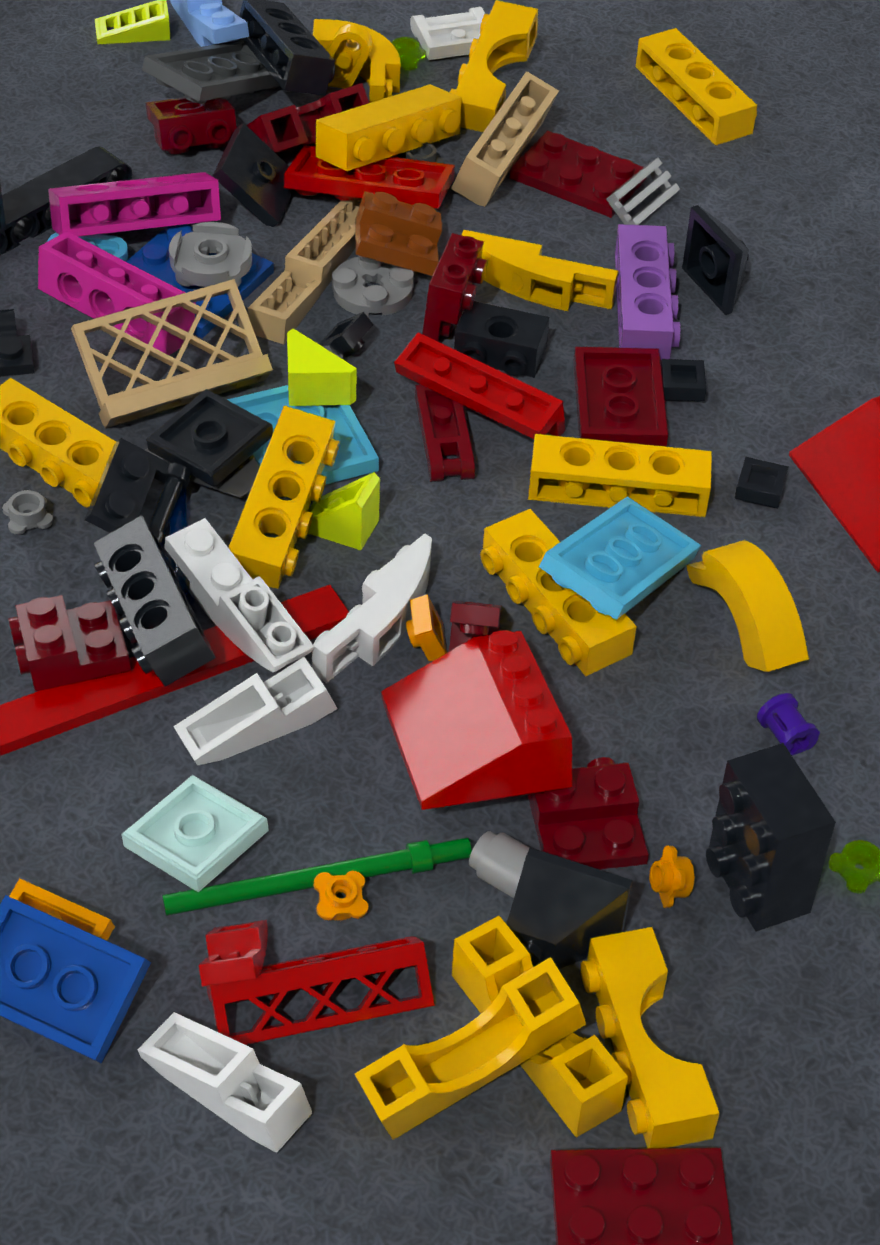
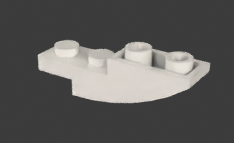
M206 518L165 538L164 548L190 581L189 593L215 625L246 655L274 673L313 652L314 645L260 576L255 579L250 577Z
M423 534L411 545L402 547L395 558L380 570L372 571L362 585V605L358 604L353 607L344 620L330 631L326 630L317 637L313 644L312 669L319 679L325 683L329 682L358 657L374 666L404 635L407 630L406 621L412 619L410 600L424 596L427 589L431 566L432 538Z

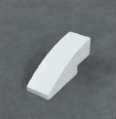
M302 657L265 682L261 680L257 673L173 727L196 764L202 765L224 760L309 726L338 708L306 658Z
M175 1012L138 1049L140 1057L165 1079L247 1137L276 1153L312 1114L300 1082L259 1064L253 1048Z

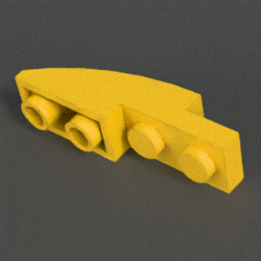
M463 230L462 236H470L484 241L481 259L488 260L484 281L522 299L559 310L569 311L572 302L612 309L616 295L618 270L542 256V245Z

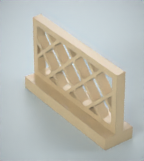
M235 279L74 324L71 328L100 406L99 416L105 428L188 404L205 389L218 395L264 381L273 371L268 355H263ZM225 293L228 294L233 308L228 321L206 310L211 297ZM204 300L201 307L194 304V302ZM181 306L196 314L189 332L165 321L171 309ZM164 311L161 318L153 315L155 313ZM201 317L224 329L216 346L193 335ZM235 317L238 321L239 326L233 324ZM142 318L157 326L148 344L125 333L131 320ZM124 323L121 330L113 327L114 325ZM161 329L184 340L176 358L152 347ZM102 330L115 337L116 340L108 356L90 348L85 334ZM228 331L245 340L249 354L234 357L220 349ZM120 340L144 352L135 370L111 359ZM188 343L211 354L206 367L195 369L180 361ZM148 355L171 366L166 379L154 381L140 373ZM216 357L223 360V362L213 364ZM95 360L103 364L100 372ZM107 366L131 378L125 391L107 395L102 381V376ZM176 369L184 372L183 374L173 376ZM135 381L143 384L142 386L132 388Z

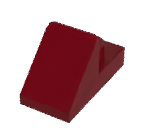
M454 601L451 607L450 622H452L449 651L474 637L491 635L493 632L499 631L502 605Z

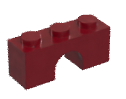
M363 83L329 93L319 100L297 108L294 104L260 115L246 126L279 156L301 149L304 145L316 144L317 119L368 104L369 100Z

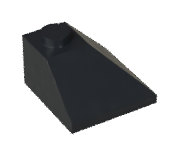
M699 205L693 206L690 210L682 269L725 315L731 314L744 279L749 249L727 226Z
M529 848L507 920V926L530 953L533 967L551 957L557 968L561 969L587 959L590 938L624 932L632 880Z

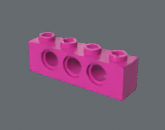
M206 172L48 189L52 229L59 235L68 231L79 237L221 220L218 180Z
M68 231L39 246L38 289L93 319L185 293ZM180 306L171 309L165 321L189 332L194 322L195 314ZM164 311L155 313L153 315L161 318ZM138 318L129 322L125 333L148 344L157 326L142 318ZM124 323L114 325L113 327L121 330ZM161 329L152 347L170 355L181 348L184 340Z

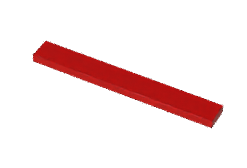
M330 584L280 602L309 640L317 638L326 630L330 631L344 620L349 613ZM215 626L203 632L216 658L166 687L154 670L145 674L135 656L129 658L130 671L40 690L0 705V756L248 664L254 660L237 647L218 626Z

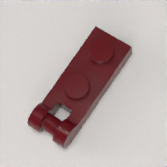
M415 385V401L430 482L444 481V477L460 476L461 480L474 479V456L463 405L423 385ZM457 455V458L443 459L442 456Z

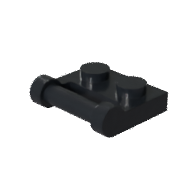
M120 438L113 446L84 520L109 533L139 517L153 478L165 484L149 526L164 549L165 538L167 537L165 535L180 492L182 489L187 488L192 472L181 464L169 463Z

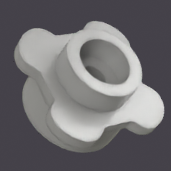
M31 490L20 491L12 495L2 507L3 514L9 516L10 519L8 523L9 531L14 534H23L28 529L37 527L46 529L50 527L53 523V516L46 511L47 499L38 492Z

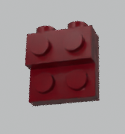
M185 97L146 102L147 118L154 126L156 142L162 150H167L170 154L185 153L190 151V146L205 144L206 148L225 147L228 145L227 141H230L234 130L237 128L235 109L226 99H211L203 104L191 102L185 99Z
M451 234L429 283L423 335L440 342L442 336L450 337L454 324H458L463 310H471L477 286L474 284H482L488 260L481 259L484 241L470 236Z
M63 595L50 598L40 597L27 603L15 605L17 616L8 618L21 675L31 673L35 692L131 670L129 655L118 617L110 600L99 603L90 602L80 607L66 610Z
M608 757L596 758L589 762L586 767L572 768V787L528 794L541 851L599 870L647 864L649 854L637 815L639 798L629 763L615 764L614 760Z

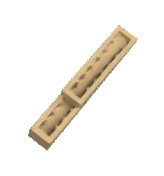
M361 198L349 201L341 200L286 255L285 271L248 307V317L256 336L283 345L286 343L287 332L297 328L332 281L333 271L345 262L355 250V219L360 206L358 202H361Z

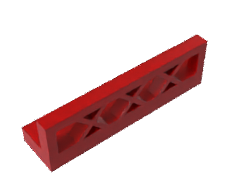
M419 332L394 362L396 373L534 439L535 434L546 435L549 433L553 436H561L566 431L562 400Z
M415 936L264 965L256 979L206 986L209 1000L213 1006L217 1032L244 1045L435 1006L424 942ZM414 966L419 995L396 999L382 989L395 969ZM381 972L375 983L364 977L365 975ZM356 978L370 988L358 1008L343 1010L329 1000L341 980ZM329 983L322 994L311 988V986ZM303 989L318 999L304 1019L291 1021L275 1010L286 993L291 990ZM275 994L268 1005L257 998ZM378 994L388 1000L387 1002L371 1005ZM248 999L264 1010L252 1029L229 1033L225 1004ZM324 1005L335 1011L317 1016ZM271 1016L282 1022L264 1027Z

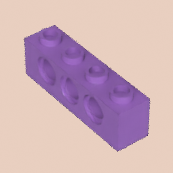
M618 224L615 246V270H618L616 292L619 348H659L660 360L670 359L671 347H678L680 342V322H673V320L677 319L678 295H671V293H675L676 269L669 268L673 267L674 243H667L666 226Z

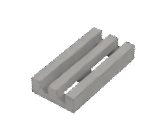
M659 158L646 165L606 198L623 224L639 225L680 190L677 183L671 186L668 182V179L671 177L670 173L667 170L662 173L659 169V166L663 164ZM648 175H651L653 181L625 205H622L619 199ZM659 187L662 193L631 218L628 212Z

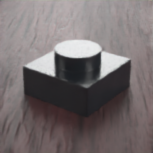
M662 359L661 374L664 400L705 401L707 388L704 360Z
M745 457L734 499L778 509L789 466Z

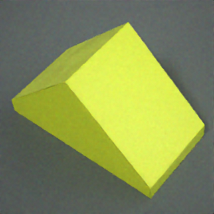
M294 328L288 331L289 406L353 404L356 401L357 368Z
M373 472L323 495L319 503L313 502L308 512L313 513L308 534L362 550L379 522L380 478L376 473Z

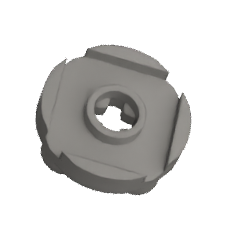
M202 222L192 225L193 232L182 236L181 230L174 235L169 244L170 266L175 272L177 283L182 286L196 285L208 287L235 279L238 287L241 284V278L248 273L252 266L251 241L248 237L245 240L239 236V229L232 225L221 222Z
M354 257L340 264L332 273L334 298L342 308L354 314L364 312L367 316H369V313H382V316L390 315L400 311L411 301L414 273L412 270L370 258ZM371 282H373V283H378V284H380V286H379V285H371V286L365 287V284H366V283H371Z

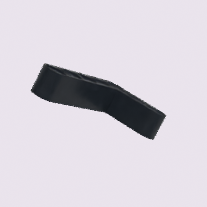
M98 146L2 195L0 184V256L21 245L19 242L26 238H34L52 228L48 189L132 180L133 172L131 167L105 148Z

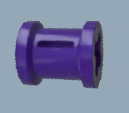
M783 693L771 698L760 708L757 720L763 728H769L779 743H784L793 756L811 749L817 743L820 731L813 723H807L797 710L798 701L790 693Z

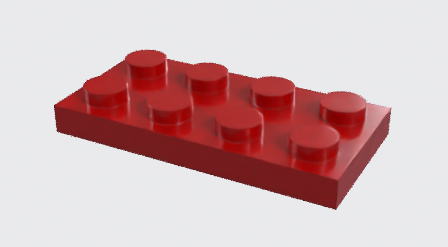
M304 145L284 173V188L294 189L302 195L331 194L335 198L345 201L356 198L362 199L364 191L373 194L385 192L404 203L411 205L423 203L439 209L454 181L455 165L389 157L350 171H345L317 158L315 146Z

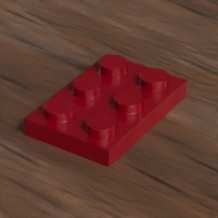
M547 130L510 168L509 178L612 218L616 212L606 198L644 167L628 159H621L600 151L596 147L587 146L566 138L562 134ZM647 177L619 199L622 205L641 186Z
M575 347L573 360L579 438L667 447L668 428L659 348Z
M721 1148L551 1150L550 1169L556 1245H734Z

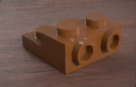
M364 191L355 219L356 255L433 276L439 263L437 244L442 233L441 213L436 212L433 207L427 204L415 203L411 205L398 201L396 197L385 192L373 194Z

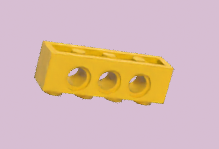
M677 28L639 38L636 68L714 145L753 134L754 123L757 117V104Z
M8 379L0 385V449L7 452L12 461L18 466H29L40 473L47 484L52 487L61 486L72 493L79 504L84 507H90L116 441L16 380Z
M283 406L228 547L252 579L260 576L268 587L276 589L279 588L284 575L290 577L293 575L299 556V550L294 549L298 537L306 539L313 518V513L308 512L311 501L320 502L327 479L326 476L321 475L325 465L333 466L340 441L333 439L336 421L288 406ZM293 461H301V462H304L305 464H297V463H294ZM278 497H289L292 500H282ZM273 533L278 535V537H267L264 534Z
M535 434L528 500L611 508L628 496L650 512L706 517L711 490L712 451Z
M531 509L484 528L483 549L480 552L484 568L489 574H497L506 584L508 595L514 603H522L528 609L537 630L542 634L548 633L558 644L559 652L567 664H575L585 676H588L632 655L637 626L626 614L615 620L610 615H604L596 611L588 600L573 590L558 585L551 575L539 568L545 553L560 543V541Z

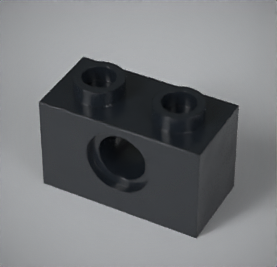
M474 301L471 310L464 309L457 325L454 349L490 367L505 371L507 374L535 378L547 347L550 317Z

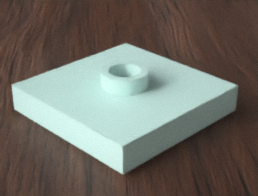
M192 775L121 835L125 848L195 891L200 892L266 834L269 829L266 817Z

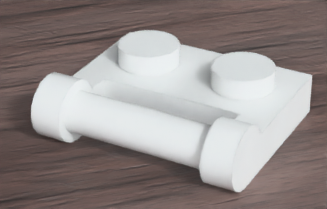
M482 7L470 8L469 12L429 18H425L423 15L411 16L410 26L428 60L469 55L473 39H479L480 27L485 12Z

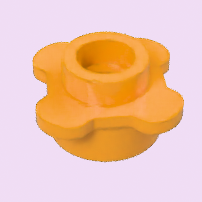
M665 846L661 859L655 861L650 868L649 880L653 891L659 892L664 908H671L674 904V898H686L692 892L695 878L692 862L686 856H677V850L674 846Z
M349 871L346 875L332 876L327 872L318 874L313 884L314 889L319 892V903L316 907L318 916L328 921L346 920L351 917L359 919L365 916L368 911V903L362 896V888L365 885L364 876L357 871ZM338 892H343L346 895V897L338 898L336 894Z

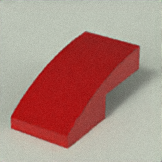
M267 920L215 927L205 935L208 957L199 964L202 987L251 980L258 977L266 955L268 940Z

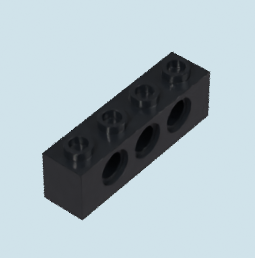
M243 0L239 17L248 23L249 37L241 39L283 90L325 96L328 84L332 82L335 75L334 58L285 3L268 0Z
M142 515L93 543L101 561L94 564L107 588L113 586L112 589L106 591L118 614L120 616L126 615L119 622L133 645L139 644L132 649V652L145 674L154 670L166 687L216 658L161 543Z

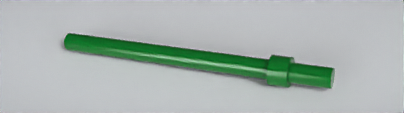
M468 837L430 845L428 840L407 843L406 849L207 886L200 892L192 889L162 895L165 913L168 916L314 888V879L322 872L336 876L346 875L349 871H357L364 878L409 869H411L412 874L431 871L435 864L470 858L472 849Z

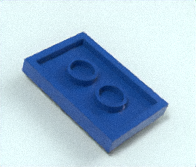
M5 895L0 904V1016L102 1064L151 962L135 953Z

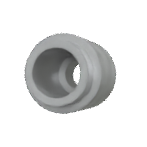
M487 831L475 844L470 854L469 866L476 870L478 878L514 898L530 847L503 832L495 834Z

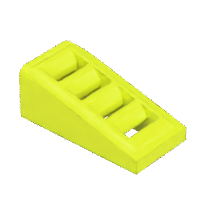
M167 0L149 2L95 19L97 44L170 40ZM107 27H114V29L107 31Z

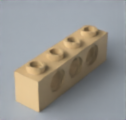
M526 71L466 156L451 189L475 204L485 207L510 172V168L516 163L544 122L559 90Z

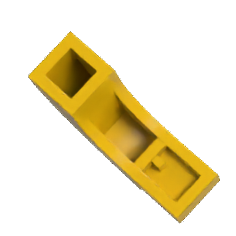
M314 19L313 36L326 51H328L338 30L344 25H359L371 35L372 48L358 74L366 80L370 87L369 103L391 97L392 92L400 93V57L394 45L386 37L360 24L341 20Z
M742 540L705 551L701 555L702 561L686 565L688 576L693 584L714 589L727 603L739 632L744 660L749 667L769 672L809 659L801 620L791 593L774 563L759 547L749 541Z

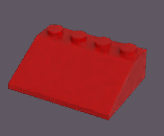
M880 396L865 402L791 450L789 456L874 569L880 572Z
M500 630L493 632L491 635L474 637L381 691L384 708L421 810L572 787V735L522 631Z

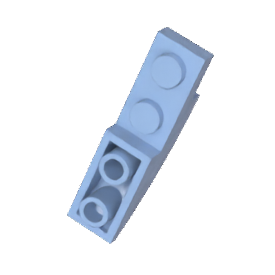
M170 0L173 8L201 47L238 41V39L249 37L248 23L223 6L222 0Z

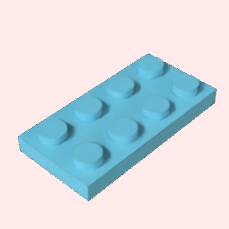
M627 496L548 550L539 568L551 575L558 585L571 589L588 600L596 611L604 615H610L617 620L695 558L701 545Z

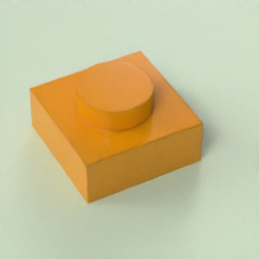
M427 594L410 600L412 619L406 621V628L412 646L414 648L421 647L428 661H434L446 654L447 648L443 622Z

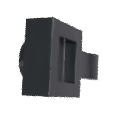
M14 309L0 310V377L33 374L34 364L30 335L17 336Z
M361 312L337 323L319 345L343 359V355L348 357L364 345L365 341L362 337L374 324L364 312Z

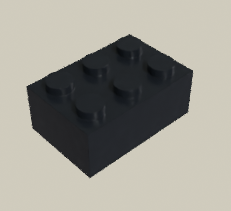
M784 743L727 761L723 783L719 787V802L716 816L712 820L713 830L710 844L706 850V861L711 873L716 878L723 877L730 889V901L734 911L741 918L747 917L755 932L811 913L836 823Z

